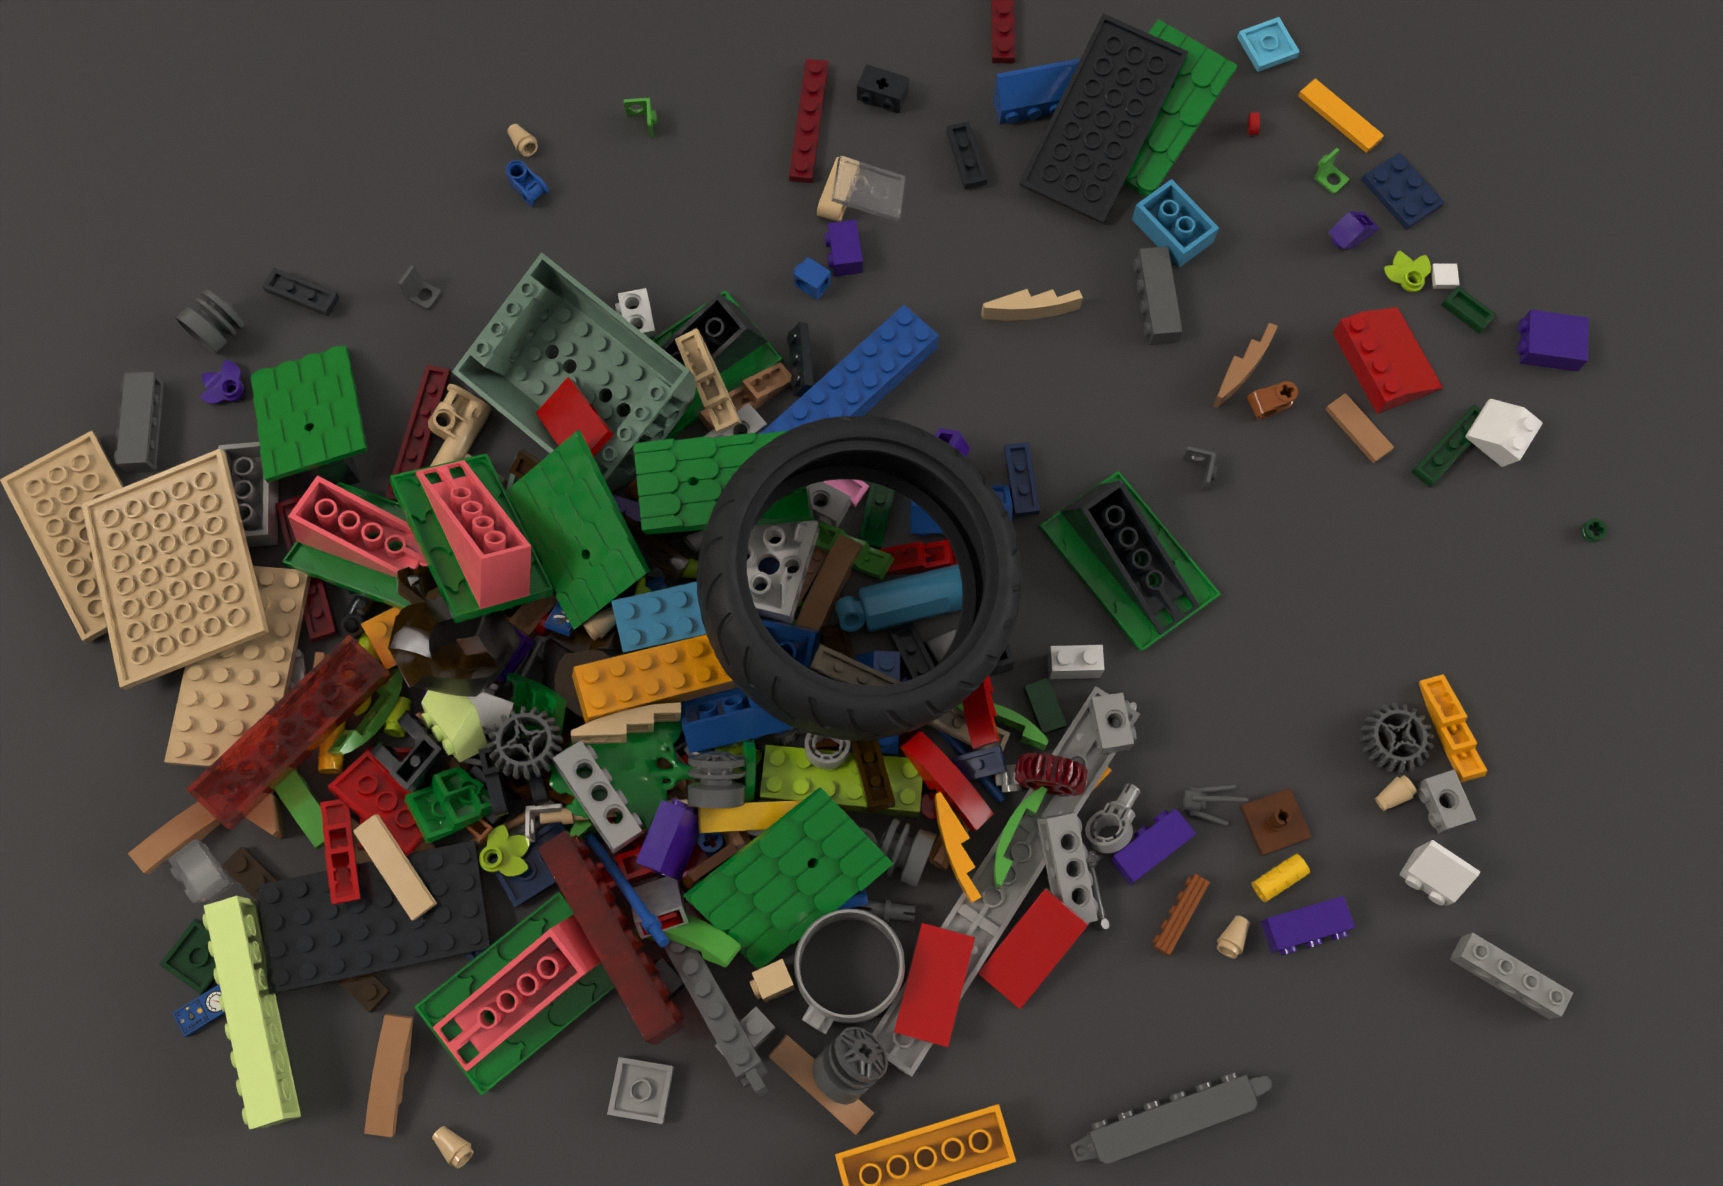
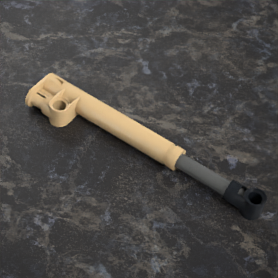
M454 384L448 385L447 390L449 392L443 402H439L428 420L429 429L445 440L430 466L464 459L492 412V408L487 403ZM437 416L446 419V427H442L437 423ZM361 594L359 596L355 595L337 624L339 635L346 639H352L360 635L363 631L361 623L367 621L376 607L374 605L375 600ZM346 620H352L356 623L357 629L355 633H349L345 630L344 623Z

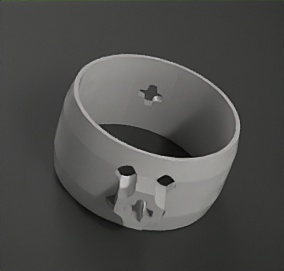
M840 909L821 916L806 929L797 945L794 956V974L797 986L804 1000L809 1005L802 1021L826 1035L834 1021L845 1024L865 1022L878 1016L892 1004L903 982L905 958L897 935L884 920L864 910ZM847 919L864 921L883 932L893 945L898 960V978L890 995L876 1008L857 1015L837 1014L821 1007L808 994L801 978L802 956L810 939L826 925Z

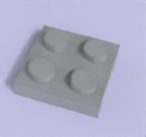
M619 1057L607 1115L664 1124L674 1066Z

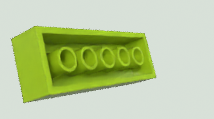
M766 745L760 800L773 802L802 801L820 787L844 811L919 818L923 779L908 758L883 756L895 799V807L868 812L853 753H849L847 760L841 766L834 769H821L810 763L806 757L805 748ZM818 750L822 754H833L836 752L828 750Z

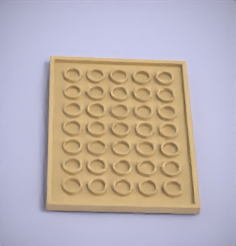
M217 449L81 504L120 688L127 690L269 633L226 454L223 450Z

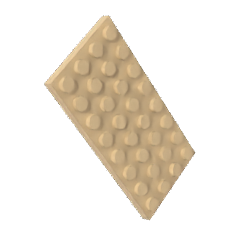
M90 431L0 479L77 632L86 644L107 633L108 629L81 504L124 487L97 435Z
M253 566L269 633L185 666L164 760L165 763L272 773L311 576L296 569Z

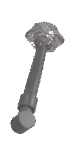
M1094 850L1087 851L1086 863L1093 878V885L1091 886L1093 897L1098 903V921L1094 922V927L1100 931L1109 928V921L1104 917L1105 910L1102 906L1095 867L1103 859V856L1097 855V851Z

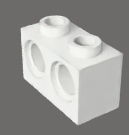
M647 289L618 293L619 303H615L616 312L633 326L642 327L640 331L651 340L655 338L656 333ZM631 306H638L635 309H629Z

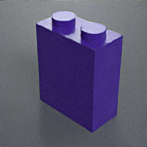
M1530 310L1524 318L1520 319L1518 332L1521 333V340L1517 347V353L1520 354V364L1578 372L1588 361V317Z
M673 799L672 803L661 800L636 863L658 874L681 881L700 834L698 811L676 799Z

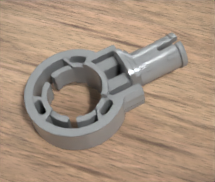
M807 733L805 738V754L814 766L821 769H834L841 766L847 760L850 753L849 740H839ZM824 739H831L840 745L839 752L822 754L816 750V743Z
M1129 783L1125 784L1117 801L1107 803L1103 810L1098 811L1088 820L1085 833L1091 846L1096 851L1114 853L1123 849L1130 842L1133 835L1131 823L1135 817V813L1131 808L1141 793L1136 786L1132 784L1130 786ZM1107 825L1108 827H1120L1118 832H1116V839L1113 836L1104 838L1098 835L1100 830Z

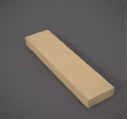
M374 814L353 830L411 920H416L437 904L378 814Z

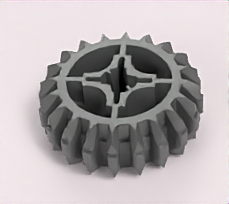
M1392 703L1389 707L1384 704L1379 707V710L1374 709L1371 712V717L1365 718L1364 722L1366 725L1361 728V732L1366 735L1362 736L1360 741L1368 744L1363 748V752H1371L1372 755L1369 756V761L1377 759V768L1386 765L1387 772H1392L1394 768L1397 774L1403 773L1405 769L1407 772H1411L1415 769V766H1422L1423 760H1427L1430 757L1427 751L1433 749L1434 745L1428 741L1432 740L1434 735L1426 732L1431 728V725H1423L1422 721L1425 719V716H1415L1417 709L1413 708L1408 712L1407 704L1401 705L1400 708H1398L1396 703ZM1396 720L1401 722L1399 726L1386 725L1382 721ZM1409 730H1411V732H1412V734H1413V736H1414V739L1411 737ZM1400 731V733L1398 734V739H1397L1398 743H1396V744L1394 745V743H1395V741H1396V740H1395V739H1396V735H1395V734H1397V733ZM1379 737L1383 740L1384 747L1382 746ZM1396 750L1407 751L1411 756L1398 757L1392 755V753Z
M523 706L520 714L511 709L510 718L502 715L503 724L494 723L493 727L497 732L489 733V738L493 741L488 743V748L493 751L490 754V758L496 761V768H504L503 773L506 776L513 772V777L517 780L522 773L526 780H530L532 772L537 777H540V769L542 768L550 772L551 768L548 763H554V754L562 752V748L558 745L563 743L562 736H559L561 729L559 726H555V719L553 717L548 718L546 711H542L538 715V710L535 707L528 713L526 707ZM533 725L543 730L528 731L523 726ZM513 730H515L516 734L514 738L508 741L507 745H505L507 737ZM522 734H524L525 739L529 742L530 752L522 744ZM547 741L543 752L536 757L538 747L544 745V742ZM523 755L527 757L528 761L519 762L510 759L508 756Z

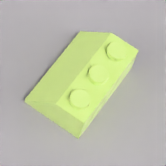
M427 691L421 702L425 712L421 714V717L426 727L432 729L438 742L442 740V745L448 755L453 754L460 763L478 754L479 749L488 747L476 707L467 696Z

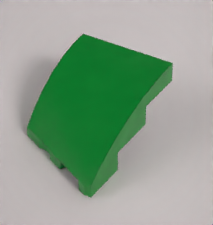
M508 673L507 681L512 683L513 696L508 699V701L514 703L512 709L517 714L521 713L522 706L526 707L528 713H530L533 707L537 708L538 715L542 711H546L548 718L553 717L556 721L555 726L560 727L561 733L559 736H561L567 700L552 689L518 674ZM533 725L523 726L528 731L543 730ZM513 730L511 734L515 736L516 731Z
M459 766L433 775L430 787L406 794L404 800L426 844L455 833L493 812L489 794L484 788V784L471 778Z

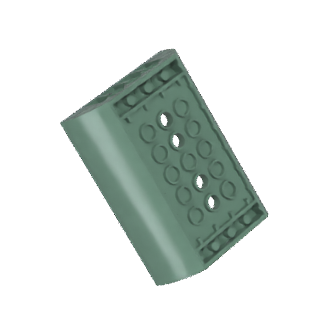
M542 252L452 371L549 453L553 452L558 447V444L536 412L567 377L574 380L614 434L594 456L610 491L625 486L637 476L633 444L664 440L693 403L696 391V380L690 370ZM553 347H558V356L550 359V350ZM575 361L577 365L576 370L569 374L567 372V365ZM611 390V400L604 403L602 400L603 393ZM628 404L630 406L629 415L621 417V407Z

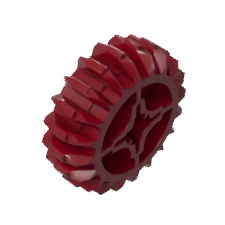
M1027 753L1021 755L1015 768V780L1020 785L1034 791L1044 787L1047 789L1046 793L1050 795H1064L1068 797L1070 795L1077 796L1083 794L1088 781V770L1083 764L1053 754Z

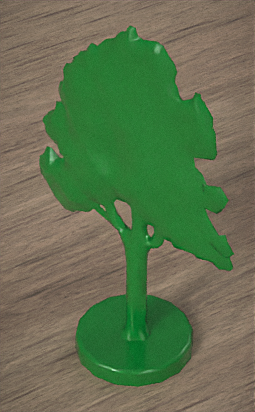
M681 720L677 722H654V732L627 733V743L584 744L585 746L590 745L598 757L595 760L600 769L603 767L607 769L613 779L610 784L615 791L621 790L628 801L625 805L630 814L635 812L640 820L645 823L642 828L648 831L661 800L666 802L668 800L667 790L675 787L678 781L697 779L690 777L688 770L698 767L681 763L677 760L673 743L677 741L680 733L683 731ZM572 740L569 742V746H568L567 748H565L564 750H566V749H568L569 747H571L572 745H574V744H572ZM745 740L742 743L741 756L746 757V765L736 768L743 769L746 773L744 777L733 780H740V784L745 786V803H753L756 772L754 741ZM661 757L668 759L673 765V769L658 768L656 765L658 759ZM549 764L552 771L549 785L559 794L568 793L574 796L554 764ZM583 767L577 771V775L580 778L586 779L592 775V771L587 767ZM663 779H670L671 782L663 783ZM596 790L592 793V798L596 801H603L607 798V793L603 790ZM576 797L571 804L566 805V808L575 816L589 818ZM614 812L617 814L614 823L618 824L623 818L621 814Z

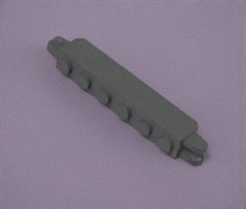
M669 940L668 945L664 948L734 1075L743 1088L751 1085L758 1098H761L769 1093L762 1080V1077L767 1075L768 1071L700 951Z
M1237 1072L1221 1077L1222 1083L1213 1086L1211 1081L1195 1086L1197 1092L1186 1095L1184 1090L1170 1095V1102L1160 1105L1159 1100L1143 1105L1145 1111L1134 1114L1133 1109L1118 1114V1120L1108 1124L1107 1119L1091 1124L1092 1130L1087 1131L1086 1136L1069 1145L1075 1162L1095 1158L1103 1164L1112 1163L1255 1110L1258 1103L1256 1096L1270 1091L1272 1081L1265 1075L1248 1079L1247 1075L1238 1076Z

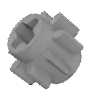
M1016 764L1006 765L1007 772L995 774L996 786L1002 785V792L1022 791V785L1015 780Z

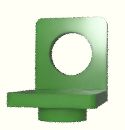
M650 98L624 99V108L627 116L647 115L649 135L653 137V124H657L656 110H652ZM638 104L641 105L642 108L635 110L630 108V106Z
M1338 148L1329 155L1326 154L1317 164L1319 169L1314 177L1316 181L1332 194H1336L1349 181L1346 175L1333 166L1340 151ZM1335 175L1339 178L1340 183L1332 185L1327 181V177Z

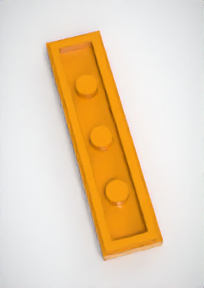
M1316 78L1300 91L1298 97L1365 153H1368L1383 139L1384 135Z

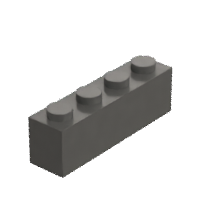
M1168 246L1141 248L1137 258L1133 260V268L1139 277L1137 280V292L1142 295L1140 311L1141 315H1145L1146 320L1144 322L1145 337L1148 336L1150 345L1178 343L1183 331Z
M155 372L124 373V382L120 386L122 404L118 408L120 425L116 430L118 446L114 452V460L125 473L156 472L164 382Z

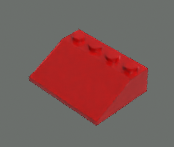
M1398 307L1363 311L1339 321L1333 335L1377 414L1443 388Z

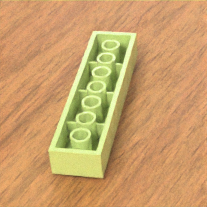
M234 896L204 905L203 924L210 934L211 941L208 942V949L210 955L215 959L214 978L216 983L220 984L222 995L219 997V1003L222 1011L226 1013L225 1033L232 1043L233 1051H231L230 1057L234 1068H237L239 1079L236 1081L238 1094L243 1097L245 1108L242 1109V1117L244 1123L248 1125L250 1130L266 1128L299 1118L301 1113L276 995L269 994L264 939L256 901Z

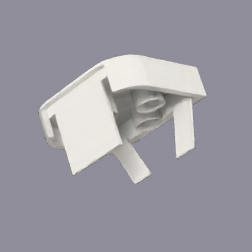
M817 521L755 525L752 529L747 554L750 555L749 559H747V576L749 589L759 616L792 624L820 532ZM773 537L782 538L777 544L769 542ZM773 557L780 562L778 571L772 575L760 572L758 565L764 558ZM791 566L799 567L796 573L787 572V569ZM759 583L767 584L766 589L762 591L755 590V587Z

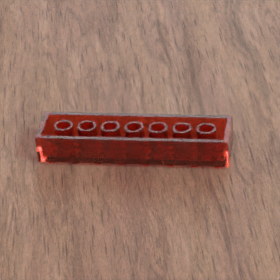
M349 634L186 790L223 826L233 830L391 677L389 671Z
M566 830L538 847L541 856L645 1041L658 1045L683 1029L685 1026L681 1020L685 1017L681 1009L667 997L671 994L668 986L663 979L660 980L658 976H655L656 965L649 955L646 956L644 952L642 953L640 948L644 945L636 932L633 933L631 928L627 927L630 920L624 910L620 909L617 904H614L613 901L617 898L611 887L607 886L604 881H601L600 878L604 875L597 863H593L591 858H588L587 855L591 852L584 840H580L577 834L573 836Z

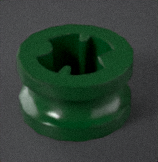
M1598 518L1587 521L1581 527V535L1586 541L1591 543L1600 541L1608 532L1605 522ZM1592 526H1595V530L1599 531L1595 536L1593 531L1589 530Z

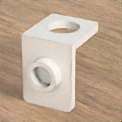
M549 801L548 804L537 807L535 805L526 806L525 836L530 842H535V816H540V813L561 811L562 808H565L563 804H554V802Z

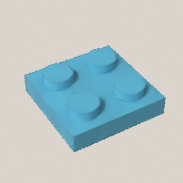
M1280 17L1241 30L1237 36L1257 72L1298 58L1300 53Z

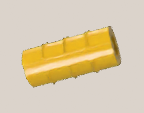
M324 718L321 721L318 757L319 773L340 774L343 772L344 754L331 755L327 752L342 730H345L346 721L342 718Z
M1294 854L1278 866L1272 868V870L1261 875L1251 884L1258 897L1263 902H1267L1310 874V869L1300 855Z

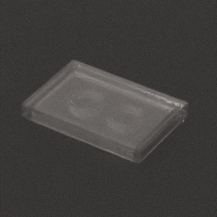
M840 156L837 162L831 201L897 221L900 218L906 176Z

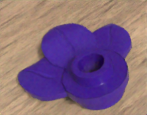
M225 360L221 367V373H203L202 380L207 390L200 398L209 404H218L225 400L234 402L242 398L245 393V386L240 381L241 371L235 363Z

